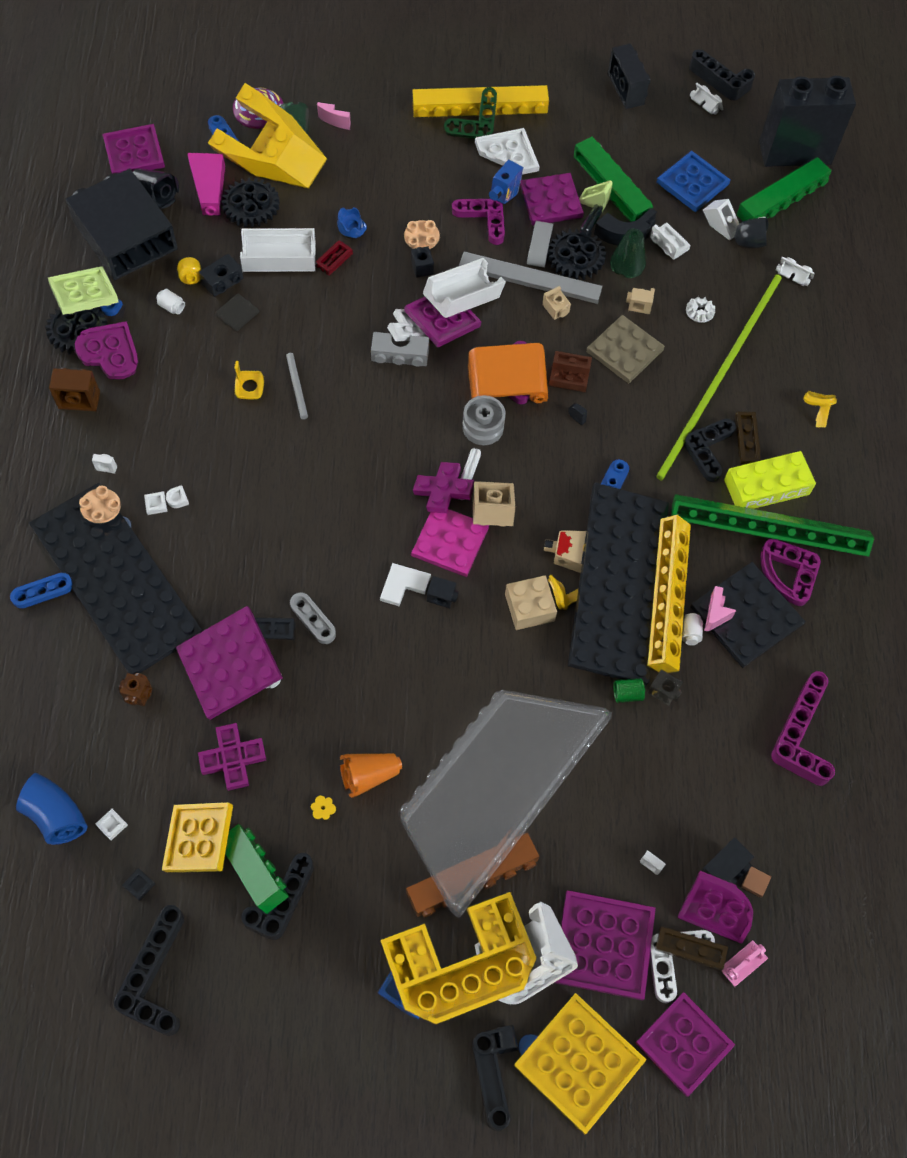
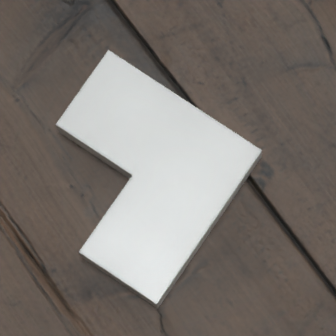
M395 309L393 315L398 323H390L387 327L395 341H410L411 335L426 337V334L407 315L404 309Z
M392 563L380 601L400 606L405 589L425 594L431 574Z

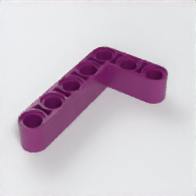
M816 671L805 682L772 750L771 757L779 766L816 785L823 786L835 775L834 766L830 762L799 747L828 685L826 674ZM813 681L818 682L820 687L814 685ZM804 698L810 699L812 704L807 703ZM796 715L802 716L804 721L797 719ZM788 732L793 733L796 739L789 737ZM779 750H784L787 756L781 755ZM799 760L805 761L807 767L802 766ZM819 770L824 771L826 777L821 776Z

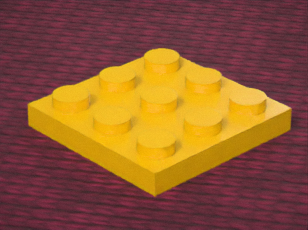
M228 802L174 805L162 871H222L233 805Z

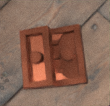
M555 351L549 386L586 392L592 357Z

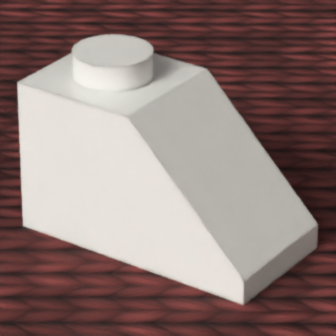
M729 199L714 200L703 209L704 214L711 227L728 240H731L736 234L739 221Z

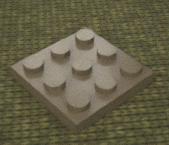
M621 315L587 347L586 352L629 384L664 350L665 346L624 315Z

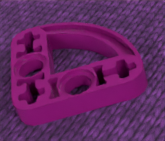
M776 539L767 540L761 552L763 574L788 602L797 606L805 605L811 597L821 562L820 557L814 552ZM771 546L774 547V552L770 551ZM786 553H795L796 559H789ZM809 559L812 560V565H809ZM771 560L798 569L792 590L778 578ZM807 575L810 578V582L804 583L800 576ZM801 588H802V589H804V591H803V593H802V597H803V598H802V599H799V598H798V597H799L798 593L800 592V590H801Z

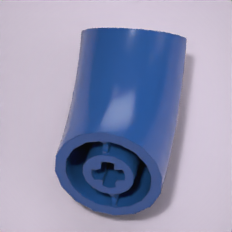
M34 773L29 777L18 797L16 804L17 812L25 815L37 825L47 844H62L83 835L87 831L88 826L82 813L70 796L57 784L38 773Z

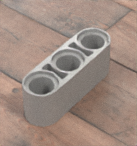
M535 222L527 265L545 268L553 223Z

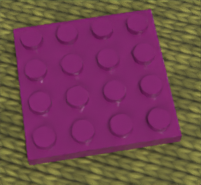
M248 606L176 647L204 713L210 720L283 678Z
M567 890L561 928L575 953L578 966L574 971L554 983L643 1001L645 999L656 908Z

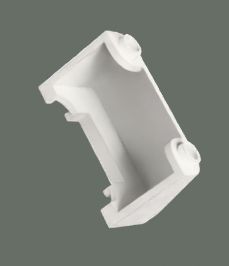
M542 902L533 905L529 910V917L533 921L524 926L537 958L524 990L498 1001L506 1004H519L571 973L578 966L575 953L552 908ZM478 942L475 944L476 955L483 953Z

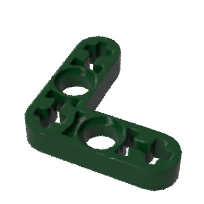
M487 87L483 90L479 121L449 118L444 123L446 134L466 138L486 136L483 134V131L479 130L478 134H475L476 125L479 126L478 129L480 130L488 127L490 132H487V135L493 134L497 103L496 90L492 87ZM488 92H491L492 96H494L491 97L490 105L487 104V97L485 96L488 95ZM490 109L492 116L489 118L484 117L483 111ZM454 123L455 127H459V124H462L461 132H459V128H453V131H450L447 126ZM468 124L474 128L471 133L464 131V127Z

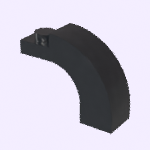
M651 208L634 222H622L606 213L596 222L594 235L609 244L617 246H631L641 243L649 237L650 229L656 223L657 211Z

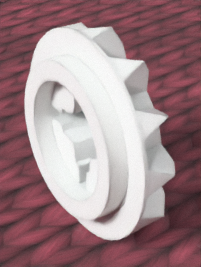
M699 297L696 299L691 298L690 302L687 303L686 313L696 322H708L714 317L715 306L712 305V301H707L706 297L703 299ZM698 307H705L704 311L702 309L697 311Z

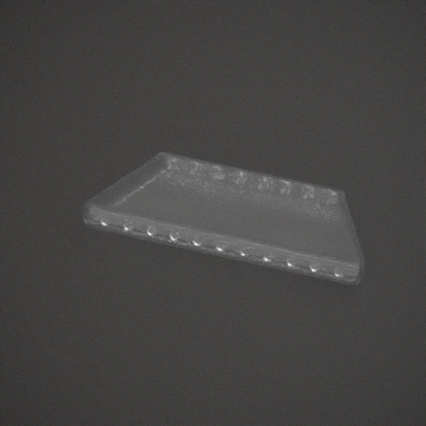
M508 690L496 691L491 698V703L487 707L484 706L479 712L478 719L475 722H471L462 738L459 737L455 741L449 754L446 753L441 758L440 765L436 770H431L424 785L417 787L411 801L404 803L400 809L401 823L452 914L460 918L609 722L612 712L598 706Z

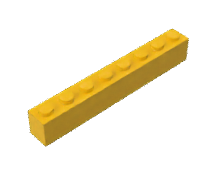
M547 85L492 87L497 92L495 115L548 113L549 97ZM487 87L413 89L414 117L479 115L482 92ZM488 92V95L485 96L487 97V104L490 105L491 97L494 96H492L491 92ZM485 109L482 114L492 115V111Z

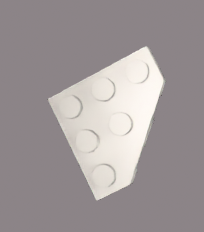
M524 128L475 138V145L480 156L502 166L508 160H511L524 167L522 175L539 171L538 161Z

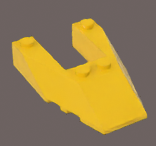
M244 83L236 96L237 101L242 107L267 121L266 125L251 149L218 128L208 144L214 151L223 154L224 157L256 177H264L273 181H281L309 189L327 158L292 115L262 93Z

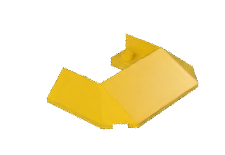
M511 892L467 908L483 953L441 969L425 924L381 940L406 1011L436 1025L524 990L537 958Z

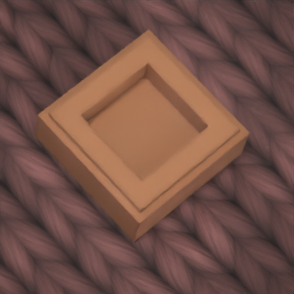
M751 867L745 876L741 888L761 898L765 893L771 876Z

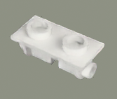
M696 83L697 90H693L690 93L691 99L698 105L705 101L706 103L702 107L710 114L716 115L719 109L723 110L722 99L718 95L711 94L706 86Z
M782 257L781 263L776 268L778 274L788 279L792 273L795 274L792 281L802 286H808L811 281L810 279L814 277V272H812L810 267L800 266L796 264L794 259L789 257Z

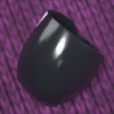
M767 217L753 218L740 223L734 235L736 243L746 248L767 246Z

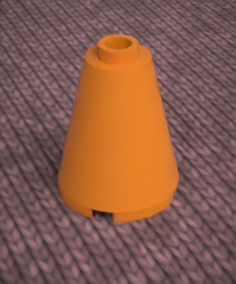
M394 753L344 754L340 757V760L344 759V764L340 765L342 780L345 789L350 788L352 793L348 795L351 798L357 797L397 776L400 773V769H402L401 759L396 757Z

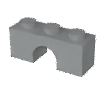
M373 332L371 361L395 363L397 365L407 364L417 367L427 366L429 337L411 335L410 342L406 346L398 347L392 343L391 333Z

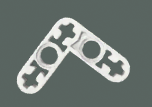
M706 930L681 932L698 938L704 936L705 940L715 943L714 936ZM658 934L652 937L650 950L654 992L660 1002L669 1003L677 995L672 955L655 950L653 944L658 939ZM658 962H664L668 965L669 971L667 974L662 975L657 971L656 965ZM670 978V981L666 982V988L671 990L672 993L668 995V998H665V994L660 993V990L664 988L663 981L658 982V979Z

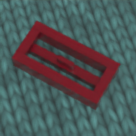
M338 240L315 262L316 267H320L323 272L326 271V274L330 276L353 254V249Z

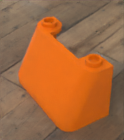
M528 343L487 346L470 350L468 375L472 399L483 395L491 397L529 395L530 400L535 403H542L548 400L545 353L542 344Z

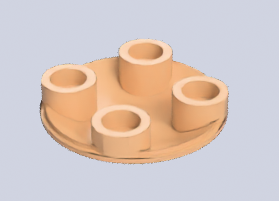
M432 220L410 221L404 232L405 242L412 249L429 246V249H431L438 243L440 237L439 230Z
M98 486L96 489L86 493L79 501L81 514L85 519L93 523H105L114 519L121 508L118 495L112 490L107 489L106 486Z

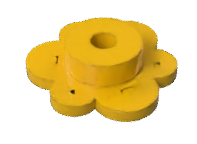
M317 796L315 803L311 804L315 819L323 818L328 820L330 815L336 812V807L332 804L333 801L330 797L325 799L324 796Z

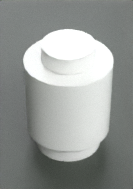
M164 289L157 294V304L162 308L177 315L183 311L185 302L175 293Z
M686 614L683 619L682 641L688 645H696L702 641L703 621L698 614Z

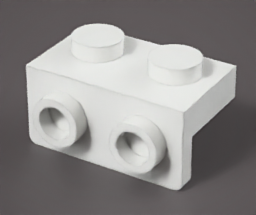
M668 223L661 227H658L656 224L652 227L650 238L673 260L690 249V244Z

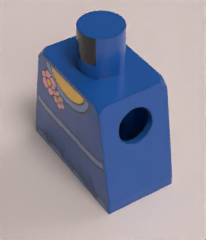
M508 160L493 177L491 191L489 192L490 199L505 204L515 197L519 191L524 167Z

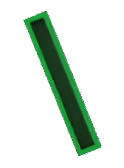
M590 137L575 144L574 158L597 184L610 180L613 182L610 199L630 222L640 219L649 209H653L652 202L643 195L640 188L636 187L631 178L622 171L621 167L614 162L610 154L601 147L599 142Z
M817 157L740 203L737 216L743 222L765 216L772 218L780 210L787 209L793 202L800 201L803 196L813 193L820 186L826 185L832 170Z

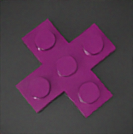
M441 462L436 477L417 476L413 493L414 495L430 496L426 506L428 512L447 513L451 498L471 499L474 480L458 478L461 470L460 463Z
M237 723L216 727L219 748L198 752L202 775L224 771L228 791L249 786L245 765L266 761L262 738L241 742Z

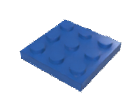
M690 151L659 176L657 183L691 210L697 212L730 184V179L696 153Z

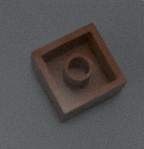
M53 368L49 389L58 409L97 411L100 390L92 371L86 369Z

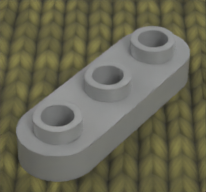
M294 594L290 600L292 611L318 642L322 644L331 643L336 637L333 624L307 594ZM300 603L305 604L303 607H298ZM311 618L317 619L315 622L310 621ZM325 632L329 633L327 637L322 636V634Z

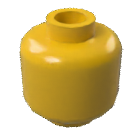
M192 257L181 259L177 265L178 276L181 282L193 285L200 281L199 272L202 269L199 261Z

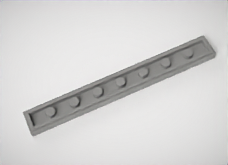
M463 252L459 266L484 258L488 262L486 273L488 277L496 279L502 277L505 281L544 291H550L560 286L565 296L598 304L602 290L600 285L468 252Z

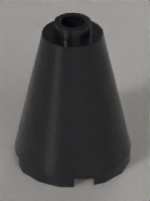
M137 168L133 171L158 207L167 208L175 202L176 192L179 193V182L175 176L167 172Z

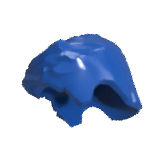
M353 207L352 209L341 208L339 210L337 220L339 232L351 238H358L363 235L365 230H367V225L361 219L358 209Z

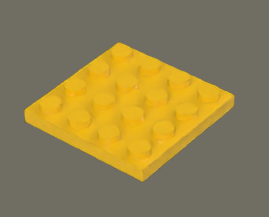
M575 993L513 1066L586 1135L647 1059Z

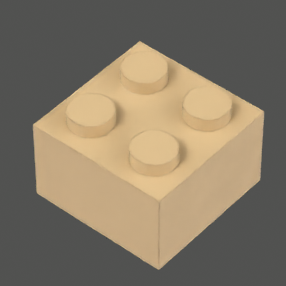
M474 482L473 524L513 526L515 514L514 484Z
M546 575L506 584L505 596L516 630L555 621L557 609Z

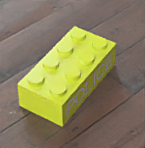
M801 451L729 468L724 479L734 505L751 509L810 495L816 485Z

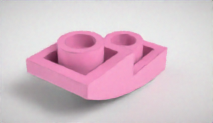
M317 103L318 117L321 120L339 128L350 129V112L335 110V105Z

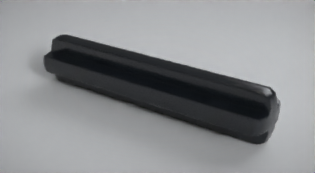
M594 205L580 228L581 235H589L602 213V206Z

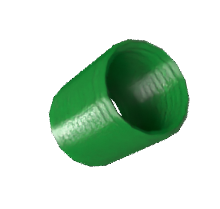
M641 678L615 680L614 696L616 702L643 701L645 699L643 680Z

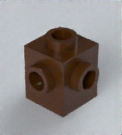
M127 673L126 678L120 682L119 691L126 703L145 706L147 699H149L152 693V686L145 675Z

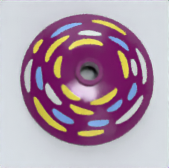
M254 88L284 110L283 101L277 93L266 88ZM237 99L234 100L233 113L239 123L249 128H264L267 121L242 107Z

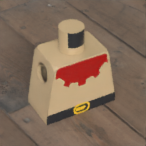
M559 531L557 541L545 540L544 551L555 553L554 564L581 573L587 531Z

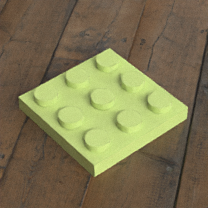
M103 266L48 277L49 285L63 315L118 303V297Z

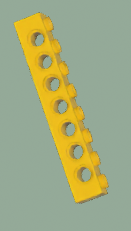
M679 515L662 518L660 521L648 666L661 674L677 672L680 669L691 525Z

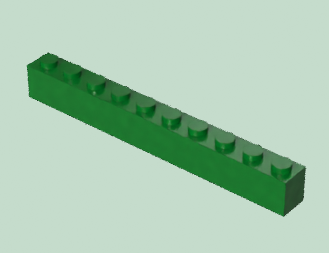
M677 494L674 496L671 516L679 515L688 523L868 557L874 541V536L868 530Z

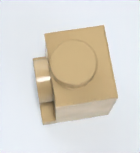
M558 286L544 293L542 305L555 320L566 316L570 312L571 303L562 293L561 287Z
M633 288L632 292H628L626 303H629L628 311L650 314L655 289L651 288V291Z

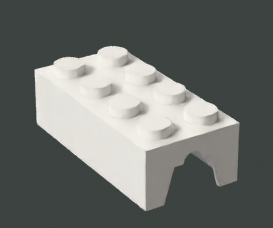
M314 228L242 229L243 253L240 252V260L243 272L315 271L316 241Z
M481 258L428 277L423 294L442 316L447 318L499 298L506 281L500 277L495 283L490 282L486 274L488 262Z

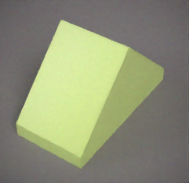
M610 180L585 188L579 198L580 203L592 208L598 204V206L603 207V212L610 199L613 182Z

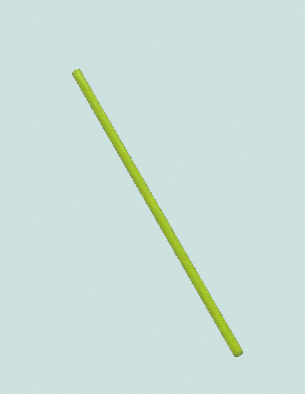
M775 275L662 465L656 476L657 479L663 480L683 447L687 435L692 432L781 281L782 277L780 275Z

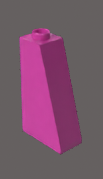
M188 153L190 169L202 214L210 216L221 215L225 174L223 154Z

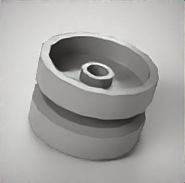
M485 395L474 397L468 401L463 412L462 428L464 435L469 441L478 445H490L500 439L503 435L506 415L501 402L494 397Z

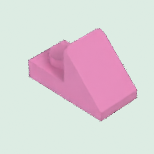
M715 586L711 594L704 631H710L732 619L736 612L734 609L723 607L725 596H722V587Z

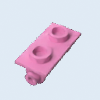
M752 940L725 963L722 970L723 974L734 987L737 986L768 959L764 954L766 949L763 945H757Z

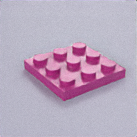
M449 509L447 513L430 512L411 552V556L467 577L489 529V525L473 524V518Z

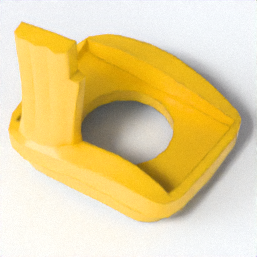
M236 361L234 367L236 372V397L240 399L261 398L264 387L263 374L260 371L240 372L239 361ZM247 380H253L257 383V388L254 391H245L242 387L243 383Z
M808 391L804 395V401L810 405L820 406L815 420L817 421L816 427H826L830 407L837 403L836 395H824Z
M553 575L549 576L548 582L553 589L558 608L567 610L569 605L577 601L578 589L566 594L564 585L556 580Z

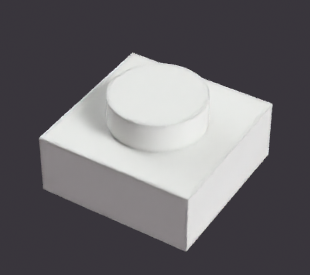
M107 454L93 455L92 462L97 471L115 474L117 465L113 457Z

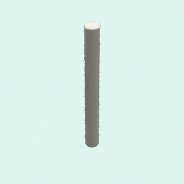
M288 353L286 358L300 418L307 419L308 414L293 353Z

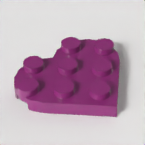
M127 321L86 329L81 332L75 341V353L82 363L86 366H100L107 378L125 379L135 374L138 358Z

